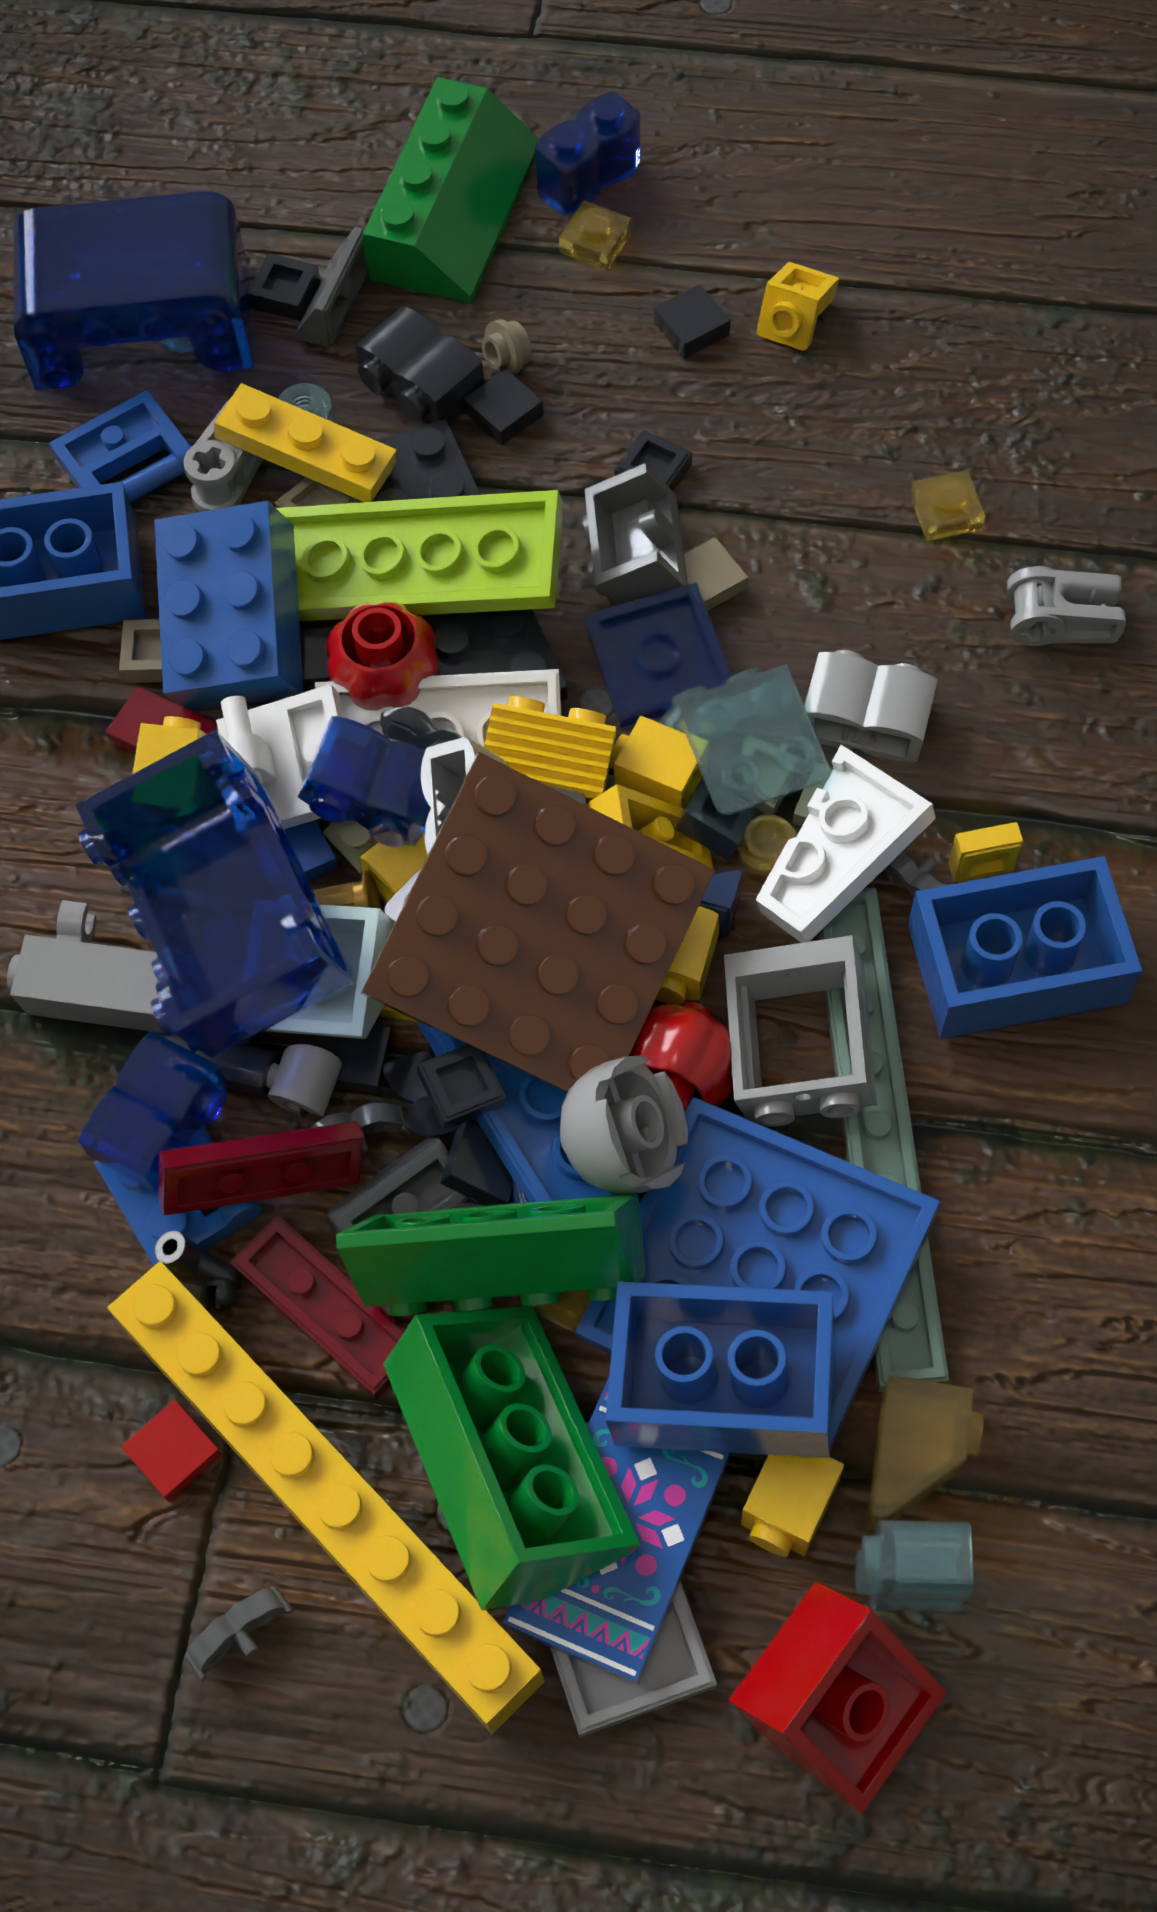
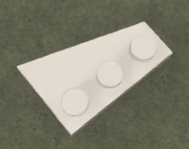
M840 745L832 760L834 769L824 788H817L808 803L809 815L797 837L788 840L756 898L760 913L801 943L810 942L936 819L932 803L843 745Z

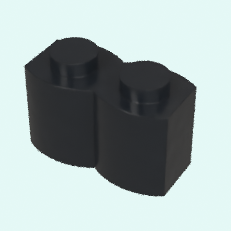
M401 306L355 345L359 363L358 374L363 383L376 394L383 392L387 396L396 399L403 412L415 422L423 421L426 424H430L445 418L448 422L464 408V398L485 384L482 361L473 351L459 340L442 334L423 315L405 306Z

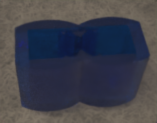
M610 92L588 102L579 111L575 120L560 123L548 130L535 146L538 196L561 215H568L585 208L599 195L602 187L614 185L630 176L641 160L640 111L616 92Z
M332 715L322 733L297 797L308 804L310 810L318 817L331 822H343L344 820L357 822L369 830V834L373 839L391 847H401L404 844L415 846L425 832L427 817L431 809L424 797L421 785V766L425 751L412 745L391 741L378 731L359 722Z
M151 1030L129 1056L115 1086L108 1091L94 1109L84 1126L78 1142L89 1157L157 1192L159 1190V1151L191 1147L189 1142L192 1135L203 1123L207 1125L212 1123L220 1114L227 1098V1090L224 1088L227 1081L218 1064Z

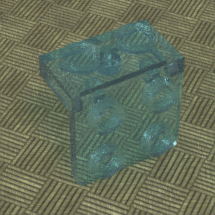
M787 664L763 672L758 667L742 671L729 678L725 685L707 690L705 686L686 690L671 700L673 703L672 707L659 721L660 724L686 734L717 811L723 815H731L819 784L829 775L828 762Z

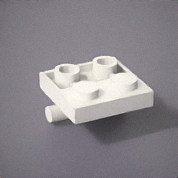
M331 684L248 710L246 699L243 696H231L221 701L224 718L216 721L238 833L245 839L250 840L363 806L340 695Z

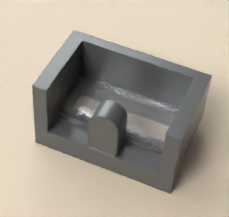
M646 463L585 489L587 514L583 516V526L591 544L592 562L588 565V574L594 589L599 595L607 596L618 608H623L665 590L689 591L677 496Z

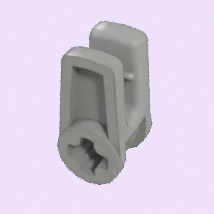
M228 401L196 443L186 452L183 460L186 476L193 483L191 488L193 503L199 512L241 505L243 497L263 460L261 457L215 438L214 422Z
M1033 566L1018 570L1007 580L1008 597L1015 603V615L1010 623L1011 637L1022 645L1115 643L1124 632L1126 626L1125 611L1120 607H1115L1122 592V580L1119 575L1053 570L1049 567Z

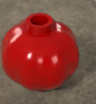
M397 602L366 603L355 607L348 612L343 621L334 626L327 638L326 653L329 659L327 671L330 681L347 689L349 692L346 695L353 700L355 705L364 710L377 711L386 707L408 706L417 699L420 692L418 686L422 679H426L429 676H437V642L433 628L422 617L414 615L406 606Z
M685 1002L681 1005L663 1004L651 1008L629 1056L642 1055L651 1060L643 1065L648 1067L653 1074L666 1073L679 1095L684 1113L692 1097L716 1107L720 1106L733 1093L731 1042L726 1026L720 1021L715 1020V1016L710 1009L695 1002Z

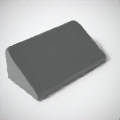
M354 227L330 260L294 333L297 340L330 348L331 344L333 345L369 271L363 240V228Z
M428 1137L330 1207L324 1214L335 1230L340 1233L373 1215L450 1209L455 1205L464 1203L469 1198L440 1184L449 1152L441 1140Z

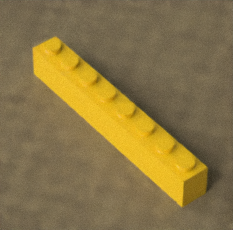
M161 1261L107 1307L130 1338L491 1734L545 1682L542 1671L486 1610L481 1611L478 1601Z

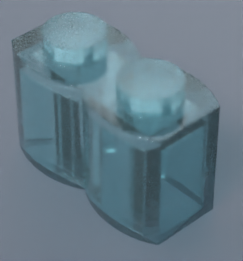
M878 1520L875 1535L863 1536L861 1550L856 1551L855 1577L857 1594L869 1595L871 1610L960 1612L963 1600H969L974 1582L970 1523Z

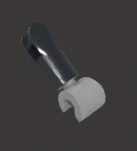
M188 1029L171 1031L161 1043L162 1056L170 1065V1069L176 1077L186 1081L209 1085L214 1084L216 1087L265 1099L269 1098L278 1106L302 1117L305 1110L320 1117L324 1116L342 1066V1062L336 1055L317 1046L306 1044L289 1046L284 1050L280 1061L273 1051L227 1040L219 1041L217 1038Z

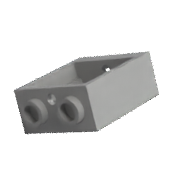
M852 935L724 955L734 1101L747 1120L761 1126L776 1127L793 1122L795 1116L821 1113V1115L829 1118H844L857 1114L860 1111V1107L878 1105L864 961ZM844 988L852 1075L762 1087L755 1001Z

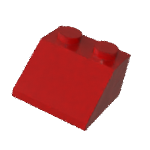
M815 1581L730 1697L729 1701L768 1741L849 1806L863 1814L947 1692L871 1609Z

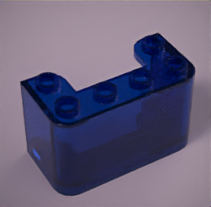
M198 191L40 207L25 210L15 219L13 328L15 339L35 390L63 389L78 382L84 374V359L80 349L82 347H102L111 344L150 340L160 341L170 338L190 337L193 352L198 362L217 372L254 368L251 307L247 294L250 289L249 267L236 210L232 201L226 196L214 191Z
M217 730L204 735L76 804L85 829L78 832V836L86 854L97 867L106 863L118 883L123 887L128 886L134 900V904L128 906L131 921L144 940H151L158 956L157 959L151 962L153 972L158 980L155 985L158 997L151 1000L154 1016L168 1036L177 1035L184 1040L191 1051L197 1052L200 1050L207 1056L214 1058L353 984V978L346 960L265 787L252 767Z

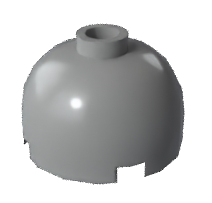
M642 1055L626 1056L604 1062L587 1071L569 1089L561 1110L560 1139L563 1150L571 1165L586 1183L614 1195L636 1194L669 1187L681 1175L684 1163L674 1166L677 1147L688 1144V1128L683 1104L673 1082L666 1073L653 1074L648 1067L643 1065L651 1060Z

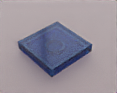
M697 582L584 615V627L620 728L636 724L640 716L653 719L734 695L735 685Z

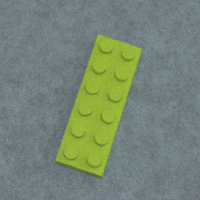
M558 490L276 508L294 525L299 621L345 619L348 612L359 605L366 603L379 604L385 601L400 603L406 606L414 615L555 608L563 515V500Z

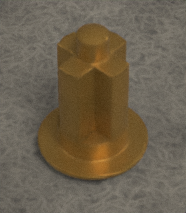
M367 870L363 871L362 881L311 890L312 899H310V902L303 903L381 909L376 882Z

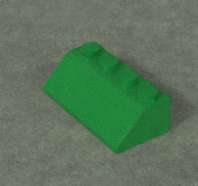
M440 77L436 78L363 232L370 280L472 304L541 148L540 139L488 88Z
M638 1193L373 1215L336 1234L337 1250L364 1307L387 1305L388 1315L391 1316L422 1313L428 1310V1302L453 1300V1308L457 1311L484 1309L495 1305L494 1297L512 1295L520 1296L521 1305H545L561 1301V1292L587 1290L588 1300L616 1299L618 1281L640 1282L646 1276Z
M533 1306L415 1315L383 1365L481 1611L544 1600L634 1553L640 1546L638 1538Z

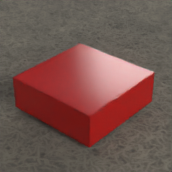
M175 1399L121 1446L168 1502L222 1455L219 1449Z

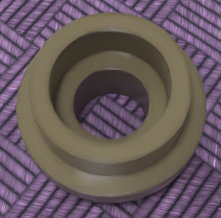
M503 319L492 321L486 326L485 337L482 340V351L489 366L497 369L499 372L506 368L513 375L519 373L522 366L531 359V344L523 326L517 321L507 322Z

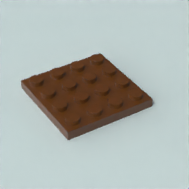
M478 752L360 994L568 1093L577 1080L590 1069L604 1062L630 1055L715 870Z

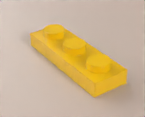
M242 383L214 422L216 439L363 502H372L396 464L397 449Z

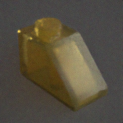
M893 1375L888 1376L882 1393L866 1530L881 1532L958 1475L967 1459V1454L978 1455L983 1430V1413L972 1411L973 1388Z

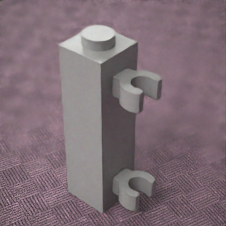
M63 900L57 917L56 939L25 935L20 955L15 954L10 961L7 973V986L11 992L10 996L28 1015L167 1034L177 1029H188L217 1038L219 1041L227 1040L249 1045L252 1030H244L238 1027L247 964L237 963L243 935L236 933V923L211 920L206 935L205 958L92 944L97 916L88 914L89 905L87 903Z

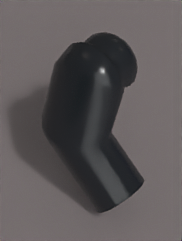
M179 1231L166 1232L159 1238L155 1246L157 1259L194 1284L202 1287L199 1300L205 1308L225 1311L235 1305L237 1299L236 1290L242 1286L241 1278L236 1268Z

